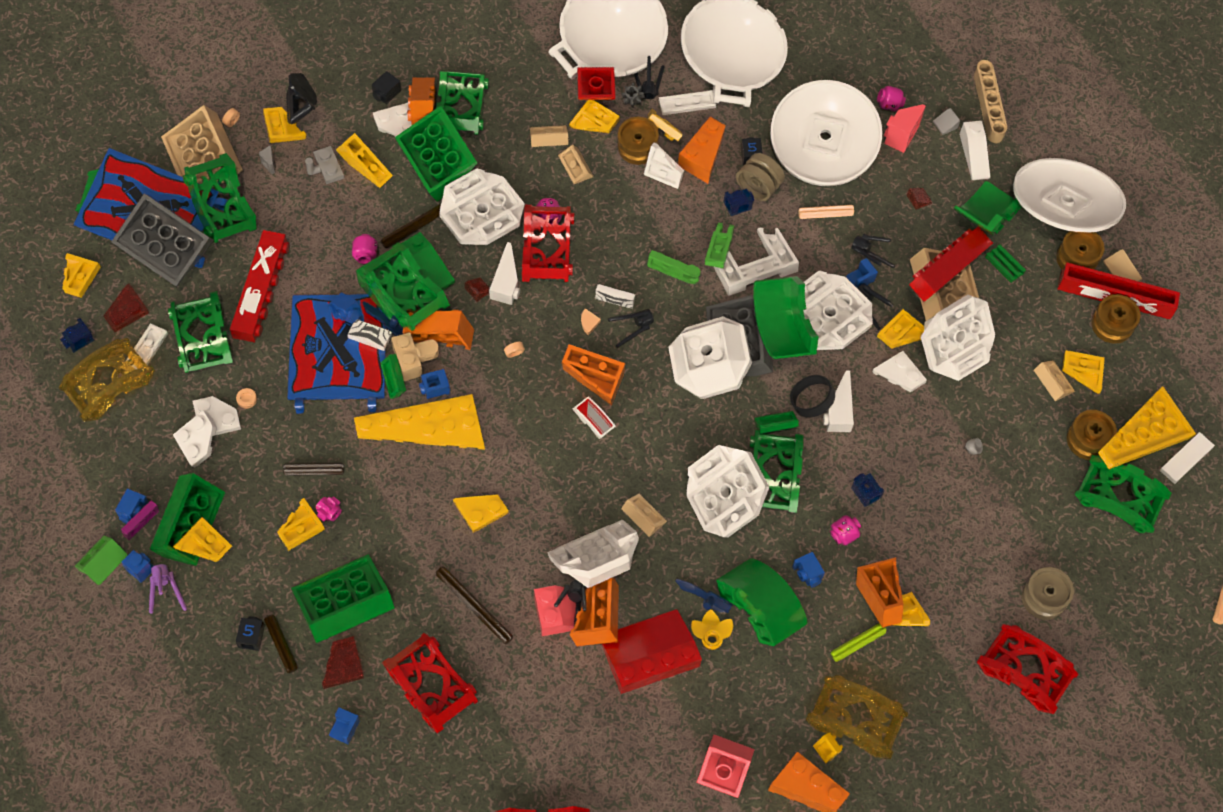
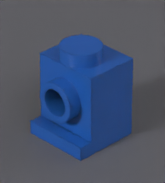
M342 292L328 304L336 320L339 318L342 321L345 320L353 324L363 315L357 301Z
M444 369L421 375L422 382L419 383V388L422 395L426 394L427 399L450 394V386Z
M127 489L115 511L119 516V520L127 524L149 502L146 496Z
M134 550L122 561L125 570L140 583L149 576L151 568L154 566L142 552L138 554Z
M813 552L794 560L792 568L793 570L798 569L797 574L802 582L805 581L807 586L812 588L822 582L825 572Z

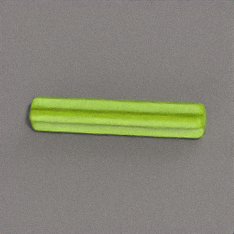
M880 623L832 650L831 657L835 662L842 660L884 635L887 631L886 628H882Z

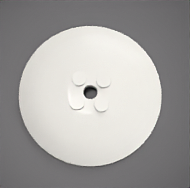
M818 80L795 88L782 99L772 118L770 136L777 159L790 174L812 185L836 186L858 178L873 164L881 147L882 124L875 106L861 91L839 81ZM823 132H827L830 134L831 138L828 140H824L821 138L820 134Z
M1046 158L1029 162L1019 169L1013 182L1014 194L1026 211L1049 225L1068 231L1097 232L1108 229L1122 219L1126 209L1125 196L1115 181L1098 169L1073 160Z

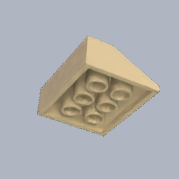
M205 105L161 136L176 173L181 177L185 175L184 167L188 166L190 168L220 158L219 155L225 153L235 162L237 174L243 171L218 114ZM221 167L212 169L213 174L221 169ZM207 172L196 175L197 183L199 184L202 183L201 176H205L209 180Z
M923 248L910 259L913 273H917L920 269L924 271L923 267L930 261L935 263L932 259L939 253L943 254V252ZM970 264L928 300L923 302L920 298L926 321L966 295L979 298Z

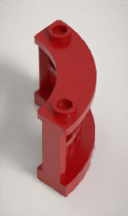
M525 205L524 238H527V240H524L522 282H530V278L565 279V282H569V275L573 276V264H569L570 224H574V213H571V206L543 207ZM533 214H547L546 220ZM551 214H564L565 220L563 225L557 224L558 217L554 219L551 225L549 223ZM542 227V234L540 236H535L534 231L538 230L539 232H541ZM548 231L556 239L560 247L553 255L546 259L543 251L532 247V244L541 242ZM566 231V241L560 234ZM564 252H565V260L562 259V258H560V257L563 255ZM538 254L543 261H540V258L534 259L533 256ZM561 264L563 268H557L556 265Z
M1003 624L1001 632L984 656H980L977 660L978 665L987 676L998 679L1007 685H1010L1012 682L1021 688L1019 693L1027 698L1038 711L1054 714L1058 709L1056 704L1073 678H1077L1079 675L1074 669V664L1065 659L1048 644L1023 631L1020 627ZM1007 639L1017 642L1015 645L1010 642L1008 643L1007 647L1010 651L1003 648ZM998 653L1002 654V656L994 660ZM1021 655H1037L1042 666L1043 675L1032 673L1025 677L1021 674L1022 664L1017 657ZM1012 663H1014L1015 666H1016V669H1013V668L1009 667L1008 665H1011ZM1055 669L1063 675L1057 684L1051 680V678L1057 679L1060 676L1055 673ZM1033 679L1040 680L1038 682L1039 686L1033 682ZM1050 687H1051V688L1054 689V690L1052 691V693L1050 694V696H1048V695H1049V691H1050Z
M423 633L419 639L391 659L387 658L382 663L395 684L400 685L401 689L404 690L406 693L404 696L413 708H417L422 715V719L436 733H439L444 729L443 724L471 703L476 704L478 702L475 696L477 692L471 683H465L450 666L438 649L440 645L435 637H429ZM425 645L430 651V656L424 657L421 652V662H417L414 653ZM410 656L412 661L411 663H405L398 666L399 663H401ZM435 659L440 664V666L433 664ZM413 671L416 672L418 678L415 683H411L408 680L409 677H414ZM421 671L436 673L443 677L441 696L432 692L418 695L417 691L422 683ZM450 678L456 685L450 687ZM457 691L464 694L459 699L454 695ZM428 698L435 699L432 705L426 703ZM448 698H449V699H451V700H456V701H455L454 703H450V702L447 701V700H448Z

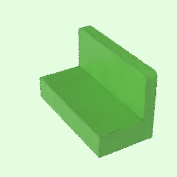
M103 536L75 567L80 572L86 574L97 585H100L127 557V553L112 538Z

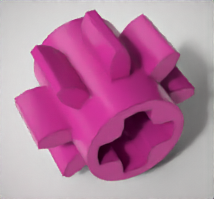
M334 496L332 498L323 497L316 505L317 517L323 522L326 520H336L342 511L339 506L341 502Z

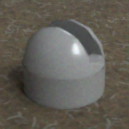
M974 438L967 441L965 448L969 454L975 455L982 453L983 445L979 438Z

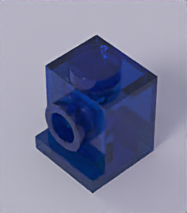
M747 188L736 190L732 194L727 191L724 194L723 202L730 216H734L751 210L754 196Z
M81 318L77 319L78 323L76 325L70 326L62 332L63 337L60 339L66 349L70 347L73 353L94 341L91 332Z
M864 473L856 476L851 487L864 507L881 499L885 491L878 485L871 473L866 476Z

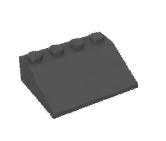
M144 193L111 242L173 285L178 286L203 257L214 239L153 197Z
M753 295L706 306L707 321L723 316L745 327L752 364L745 376H759L772 373V357L767 352L758 330Z

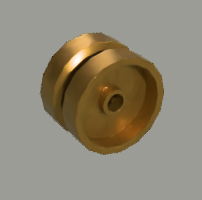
M638 116L631 117L621 124L618 130V151L625 161L635 165L647 164L651 145L653 143L659 145L658 128L654 122Z
M1069 231L1058 249L1056 255L1057 263L1062 270L1066 262L1095 270L1105 251L1104 242L1096 232Z
M1120 294L1105 297L1097 307L1091 321L1092 329L1097 337L1105 342L1112 344L1122 343L1128 340L1134 332V329L1139 324L1141 314L1136 303L1127 296Z
M1086 410L1075 418L1069 428L1066 437L1067 444L1071 451L1079 458L1090 460L1092 455H1099L1098 452L1117 433V428L1112 418L1106 413L1098 410Z

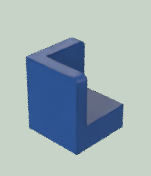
M865 258L860 261L858 269L846 275V278L858 288L863 283L868 285L874 282L878 272L870 261Z
M338 708L335 713L336 722L329 736L349 744L360 723L359 716Z

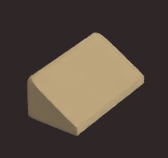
M566 125L530 128L531 147L568 145Z
M573 144L558 155L573 184L594 177L579 149Z
M1123 249L1103 260L1111 274L1139 282L1142 281V277Z
M1053 360L1042 362L1034 369V372L1055 401L1075 392Z
M640 494L628 499L621 508L649 537L667 522Z

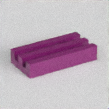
M152 500L121 529L123 536L128 540H131L159 512L158 506Z

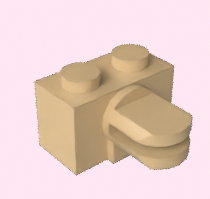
M410 332L391 338L394 354L397 355L404 381L421 377L422 362L435 359L439 355L438 344L433 339L414 344Z

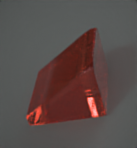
M911 188L908 190L907 197L915 210L932 204L924 188Z
M481 278L465 282L466 291L476 302L490 294L489 286Z

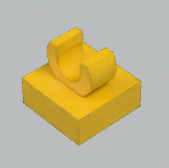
M830 732L813 745L825 764L835 758L843 748L842 745L839 746L835 739L837 737L831 735Z

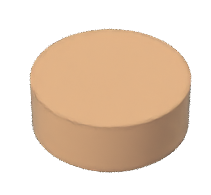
M231 108L224 115L222 123L227 127H232L239 120L240 113L236 109Z
M522 342L512 343L504 349L506 356L509 358L520 355L525 350Z
M244 388L237 393L236 400L240 407L248 409L256 404L257 396L252 389Z

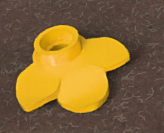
M710 609L704 615L702 622L692 621L691 629L693 634L702 640L705 648L716 650L722 645L723 640L731 635L733 621L732 619H726L720 622L715 612ZM714 637L716 642L710 643L708 638Z

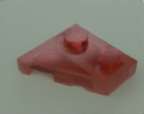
M127 284L104 314V318L113 332L116 333L149 314L131 285Z
M354 636L333 641L330 658L326 666L325 678L322 682L323 689L364 678Z

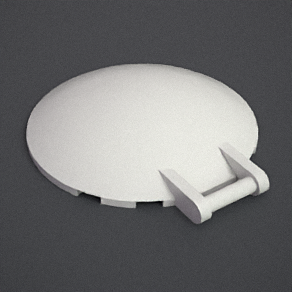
M567 0L560 17L562 41L553 46L548 53L557 59L568 72L567 75L571 80L577 77V67H614L615 77L637 73L647 68L648 56H651L652 64L665 47L668 36L665 10L659 0ZM566 50L578 65L573 68L561 54L562 51Z
M703 0L693 7L684 20L681 30L683 53L694 71L703 79L713 84V103L726 102L750 107L751 90L771 82L783 68L788 49L785 32L777 23V18L768 9L765 10L757 5V1ZM721 89L743 92V97L721 94Z

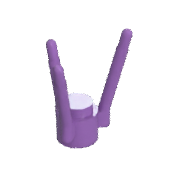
M164 564L153 566L151 568L152 576L150 577L149 613L152 614L154 609L155 585L158 586L159 594L162 595L163 586L168 584V581H170L182 609L186 611L187 607L174 580L173 572H169L168 566Z

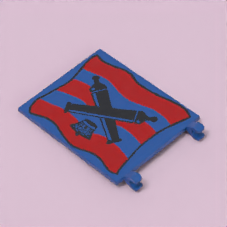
M110 148L74 222L76 227L113 240L145 193L201 231L204 228L197 215L188 186L185 185L183 177ZM211 188L207 204L210 207L215 206L217 209L224 211V205L228 200L217 198L219 192ZM202 257L195 267L202 268L205 258Z
M368 294L347 295L357 301L363 313L357 320L386 329L382 322L365 311L363 302H367L381 311ZM293 295L287 398L288 400H295L297 414L304 413V400L368 399V411L376 412V399H383L385 396V379L380 362L385 359L386 348L383 351L348 338V333L353 324L345 320L342 321L339 318L336 320L328 307V304L338 295Z

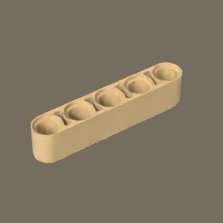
M981 60L977 64L974 80L986 134L989 141L1000 143L1007 131L1005 114L993 64L988 60Z

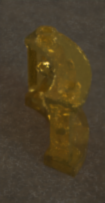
M128 338L116 339L99 348L79 362L63 377L59 389L64 391L81 413L80 417L84 422L100 419L116 401L114 398L121 392L126 394L136 388L146 386L151 380L155 370L151 365L147 366L129 344L130 340ZM124 353L127 355L129 360L125 361V357L123 355ZM97 367L116 368L112 373V383L109 385L104 383L92 385ZM77 387L79 391L83 392L80 395H78L74 388ZM86 398H87L88 405H86V403L83 401V400L86 399Z
M826 676L824 687L812 713H808L806 721L819 732H830L832 735L840 738L844 734L849 738H853V744L864 749L873 757L891 759L893 755L891 748L904 717L907 718L908 713L902 708V704L892 701L865 686L848 681L842 676ZM833 689L843 692V695L840 696L834 694V700L838 703L829 701ZM864 702L871 712L873 721H864L856 728L851 725V715L844 707ZM825 707H830V709L824 715H822ZM884 712L893 716L889 727L882 725V723H887L890 719L885 717ZM841 714L845 717L843 722L837 720V717H841ZM872 727L870 728L871 734L866 733L864 728ZM882 732H885L886 735L882 742Z

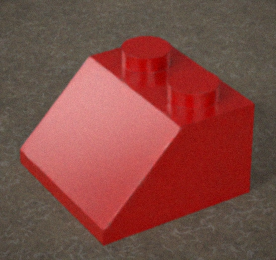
M577 67L578 100H615L614 67Z

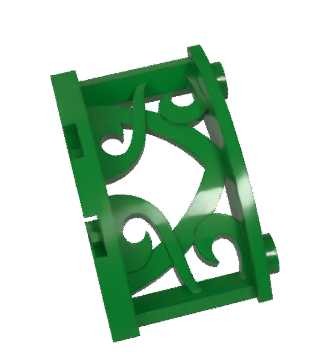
M440 71L438 97H441V102L437 103L436 109L442 106L445 112L450 114L448 117L457 130L475 131L474 135H478L479 131H483L484 119H482L484 92L489 86V78H486V73ZM449 76L462 77L461 83ZM467 77L479 78L478 87H472V80L466 88L464 85ZM453 93L454 97H450L449 94ZM461 95H463L469 101L472 108L458 116V112L454 108L446 105L457 103Z
M227 153L219 155L220 158L190 168L188 166L184 167V183L188 186L193 205L204 227V233L214 239L213 243H217L219 239L245 230H249V232L257 230L256 215L250 208L245 196H240L237 189L240 183L235 162ZM221 167V169L213 174L212 169ZM207 172L209 180L205 176H201L202 183L198 184L196 175ZM222 181H225V188L219 186ZM212 187L218 192L229 194L230 199L224 205V213L213 209L207 204V198ZM233 205L236 211L230 210L229 213V206ZM224 220H226L228 227L217 230L214 222H218L221 227L224 225ZM232 221H242V222H239V223L233 225V222H232Z
M398 242L392 246L393 249L361 269L364 273V281L369 286L371 285L381 301L398 319L399 324L403 328L407 327L413 331L416 329L415 326L440 308L446 309L450 304L443 289L433 283L429 277L424 279V276L419 273L421 268L415 261L409 248ZM397 256L396 260L391 266L388 263V261ZM384 265L388 269L389 274L384 270H380L383 279H378L374 271ZM406 270L408 276H402V271ZM395 278L405 283L412 281L416 283L412 294L414 300L394 297L393 286ZM418 291H423L425 293L424 295L420 294L421 299H419L417 295ZM415 306H418V307L420 308V310H418V311L415 313V310H416V307H415ZM407 311H412L413 315L409 316Z
M218 291L211 292L210 297L180 304H175V301L171 302L168 314L170 320H173L180 356H177L179 367H184L185 373L223 363H233L227 332H222L224 318ZM196 318H199L206 324H215V326L205 332L203 342L187 332L189 326ZM214 335L217 337L214 341L210 339V344H208L210 336ZM183 339H184L186 342L189 343V344H187L185 347H184ZM200 350L203 351V362L190 364L189 353L194 352L195 359L197 360L200 356ZM208 353L223 357L208 360Z
M755 430V436L751 435L749 447L753 448V457L769 485V489L772 491L770 499L764 500L762 507L789 510V512L797 513L800 479L797 478V475H801L803 435L795 434L794 438L760 434L759 430ZM758 452L761 453V454H763V455L757 460V458H758ZM777 455L780 462L792 468V470L782 472L774 482L765 471L763 465L771 457ZM789 455L791 459H785L784 457ZM783 478L789 480V484L786 485L782 482L781 487L779 486ZM775 494L789 503L773 501Z
M1092 455L1089 461L1091 465L1079 491L1075 493L1080 503L1085 507H1095L1118 516L1139 533H1153L1155 530L1153 526L1164 501L1169 500L1172 494L1169 489L1158 479L1153 478L1151 480L1143 475L1145 471L1128 463L1127 466L1119 465L1109 469L1099 455ZM1097 472H1099V479H1095ZM1113 476L1119 477V480H1113ZM1125 481L1130 482L1132 492L1137 500L1120 502L1111 486L1120 485ZM1091 485H1101L1092 490V492H1098L1099 495L1088 492ZM1145 508H1146L1147 511H1148V514H1147L1146 518L1144 519L1143 517H1144L1145 514H1146V511H1145Z

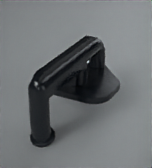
M291 73L286 93L287 122L295 124L312 110H315L314 106L317 104V96L304 74ZM302 98L307 104L299 110L298 100Z

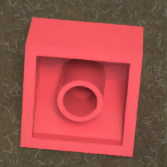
M922 104L900 109L895 116L891 115L887 123L888 127L884 133V137H886L884 144L904 153L920 126L926 106Z
M554 585L534 589V599L542 636L569 632L571 629H574L576 602L571 601L568 594H566L558 607H554L564 587Z
M713 735L697 783L738 798L755 749Z

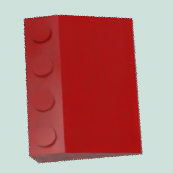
M677 609L618 629L617 642L602 643L620 694L700 667L702 661L696 643Z

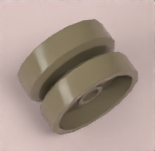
M754 153L736 173V180L740 188L758 201H767L785 179L780 165L774 159L762 153Z
M1044 567L1035 571L1024 586L1021 595L1022 602L1027 612L1041 620H1052L1059 617L1070 604L1074 595V587L1069 576L1063 571L1053 567Z

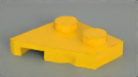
M650 110L648 119L654 122L658 129L665 132L664 135L668 139L679 141L682 137V132L666 119L658 116L655 110Z
M902 309L878 333L877 337L893 349L921 340L924 325Z
M1066 350L1063 356L1062 371L1095 393L1100 394L1102 391L1104 357Z
M910 592L902 595L904 604L902 623L895 625L929 626L930 619L913 593Z

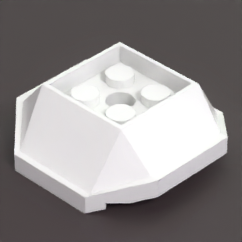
M476 168L445 186L440 208V218L460 244L488 245L520 226L525 203L503 176L487 173Z
M818 271L804 281L806 310H803L805 319L810 320L814 331L819 336L817 350L844 349L872 327V303L846 277Z
M966 295L925 321L921 340L930 370L959 381L989 362L995 331L988 302L971 295Z
M723 316L686 327L669 346L676 384L700 399L739 389L743 378L752 364L745 327Z
M718 445L688 467L687 498L704 531L722 537H729L759 516L769 490V485L751 452Z
M620 520L547 553L550 560L562 573L571 575L587 588H590L630 570L639 537L631 526L624 520Z

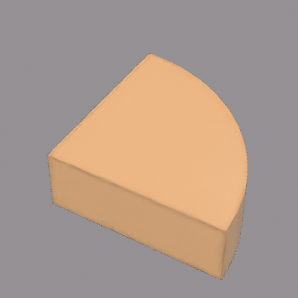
M584 309L581 316V324L584 332L589 335L601 322V319L587 309Z

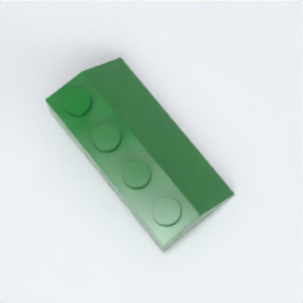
M194 473L180 475L149 550L164 558L196 566L200 558L199 556L177 550L173 546L201 517L211 526L213 525L225 492Z

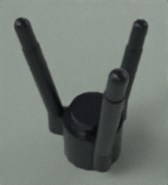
M651 56L647 57V81H644L642 86L638 73H634L637 87L641 86L642 92L645 95L643 99H654L658 96V89L665 68L664 65L661 66L655 85L651 81Z
M864 233L862 237L857 236L854 239L852 250L862 254L879 266L884 263L891 268H895L894 264L870 251L872 243L869 240L891 242L890 238L869 236Z
M865 283L857 288L870 302L875 297L890 307L894 306L891 301L873 291ZM872 315L873 325L877 330H880V326Z
M650 309L608 318L609 322L634 318L636 325L641 326L640 329L616 344V348L624 345L641 332L650 329L649 324L654 322Z
M578 580L572 581L570 585H565L563 592L554 604V607H558L566 594H568L571 601L576 602L574 626L577 621V613L580 611L581 600L583 611L587 610V587Z

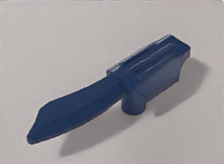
M363 302L365 311L382 322L384 327L395 336L403 334V327L394 315L389 320L380 310L367 302Z
M681 579L675 580L682 590L703 598V607L706 610L712 608L720 613H729L733 604L712 591L707 593L690 582Z

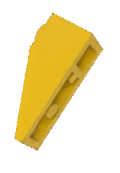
M355 133L336 149L350 166L379 188L393 176Z

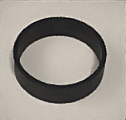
M811 375L801 379L793 387L790 394V401L796 412L804 417H816L825 413L835 400L833 386L826 377L821 375ZM814 384L829 386V393L826 399L819 405L807 409L796 406L798 395L807 387Z

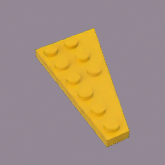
M1162 386L1106 443L1098 454L1107 467L1111 469L1191 439L1196 433Z
M472 394L354 418L357 436L361 439H384L396 442L405 441L416 444L449 445L485 450Z

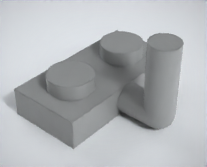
M331 146L313 152L318 164L317 166H314L312 158L305 160L307 173L314 175L321 172L326 184L344 179V174Z

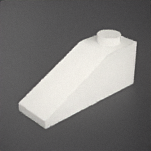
M982 121L964 122L959 135L971 179H989L987 142Z
M507 242L489 293L490 299L512 305L514 299L519 297L520 288H518L511 243Z
M850 371L845 372L835 392L834 403L823 414V425H827V432H851L854 425Z

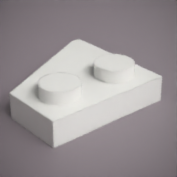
M653 143L650 148L644 175L678 189L684 170L657 143Z
M904 351L875 367L872 371L875 375L879 374L889 379V382L900 385L909 392L917 389L927 381Z

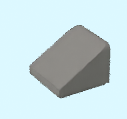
M949 108L934 119L933 123L941 134L944 135L957 129L960 120L953 110Z
M268 146L259 152L261 164L270 174H274L273 153L271 146Z

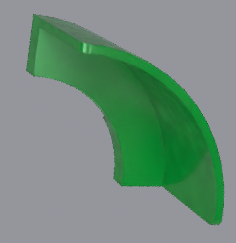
M985 181L961 207L955 205L954 210L994 236L995 233H999L1004 228L1002 224L1005 220L1010 222L1022 205L1018 202L1017 198L1013 199L990 182Z
M797 276L756 280L753 287L755 317L762 342L769 355L773 359L817 354L819 336L814 331L810 320L805 319L803 310H806L805 283Z
M753 558L748 559L716 579L720 596L734 604L738 609H744L750 615L748 620L756 632L759 643L776 646L808 623L804 609L792 588L775 570L761 561Z

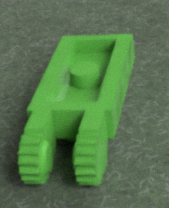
M718 222L707 251L705 265L724 268L732 242L734 225L728 227L726 234L721 233L723 231V223Z
M653 250L649 254L648 267L690 284L698 282L701 271L695 265L684 264L679 260L672 259L663 253Z

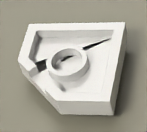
M408 103L373 112L378 130L396 137L412 126L411 121H408V110H411L408 108Z
M213 396L193 401L195 415H198L202 410L209 413L217 427L215 435L241 430L237 409Z
M204 410L173 434L192 467L200 465L211 456L212 447L210 446L212 436L215 435L217 427L209 413Z

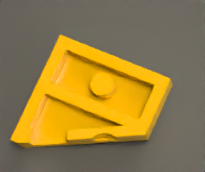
M588 100L570 122L569 127L610 133L619 122L620 116L595 100Z
M282 107L263 109L270 143L306 139V133L304 131L301 132L296 123L289 124L287 122V112Z
M67 253L65 258L67 260V268H64L65 279L62 289L67 294L82 298L101 266L98 262Z
M499 495L453 499V503L473 533L509 513Z
M305 498L301 499L298 509L295 513L292 512L289 515L287 522L277 532L288 551L325 530Z
M201 517L173 547L177 550L217 562L232 545Z

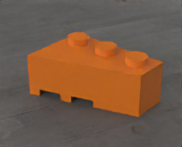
M413 78L412 85H409L410 97H408V108L411 110H408V121H411L412 125L435 110V78Z
M710 116L679 153L678 165L709 184L724 138L726 125Z
M437 310L417 324L415 330L411 331L407 327L403 328L402 333L410 332L413 342L416 343L433 339L436 342L447 343L446 347L453 348V344L463 345L466 350H471L474 328L463 312L459 310ZM407 312L409 316L413 315V312Z
M569 344L562 360L563 370L612 406L625 373V363Z
M896 557L857 567L856 586L882 628L902 623L904 604L901 586L899 585Z
M612 577L587 588V610L583 611L581 608V611H578L576 624L569 634L576 646L618 641L619 585L615 578Z
M799 752L793 756L772 782L768 790L821 812H837L850 794Z

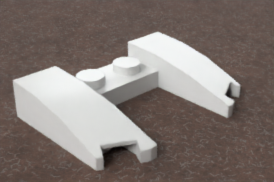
M763 228L757 229V233L769 256L738 267L731 253L728 252L724 268L714 267L728 296L745 291L746 285L754 283L756 280H763L777 274L782 278L798 272L799 261L778 228H775V235L764 234Z

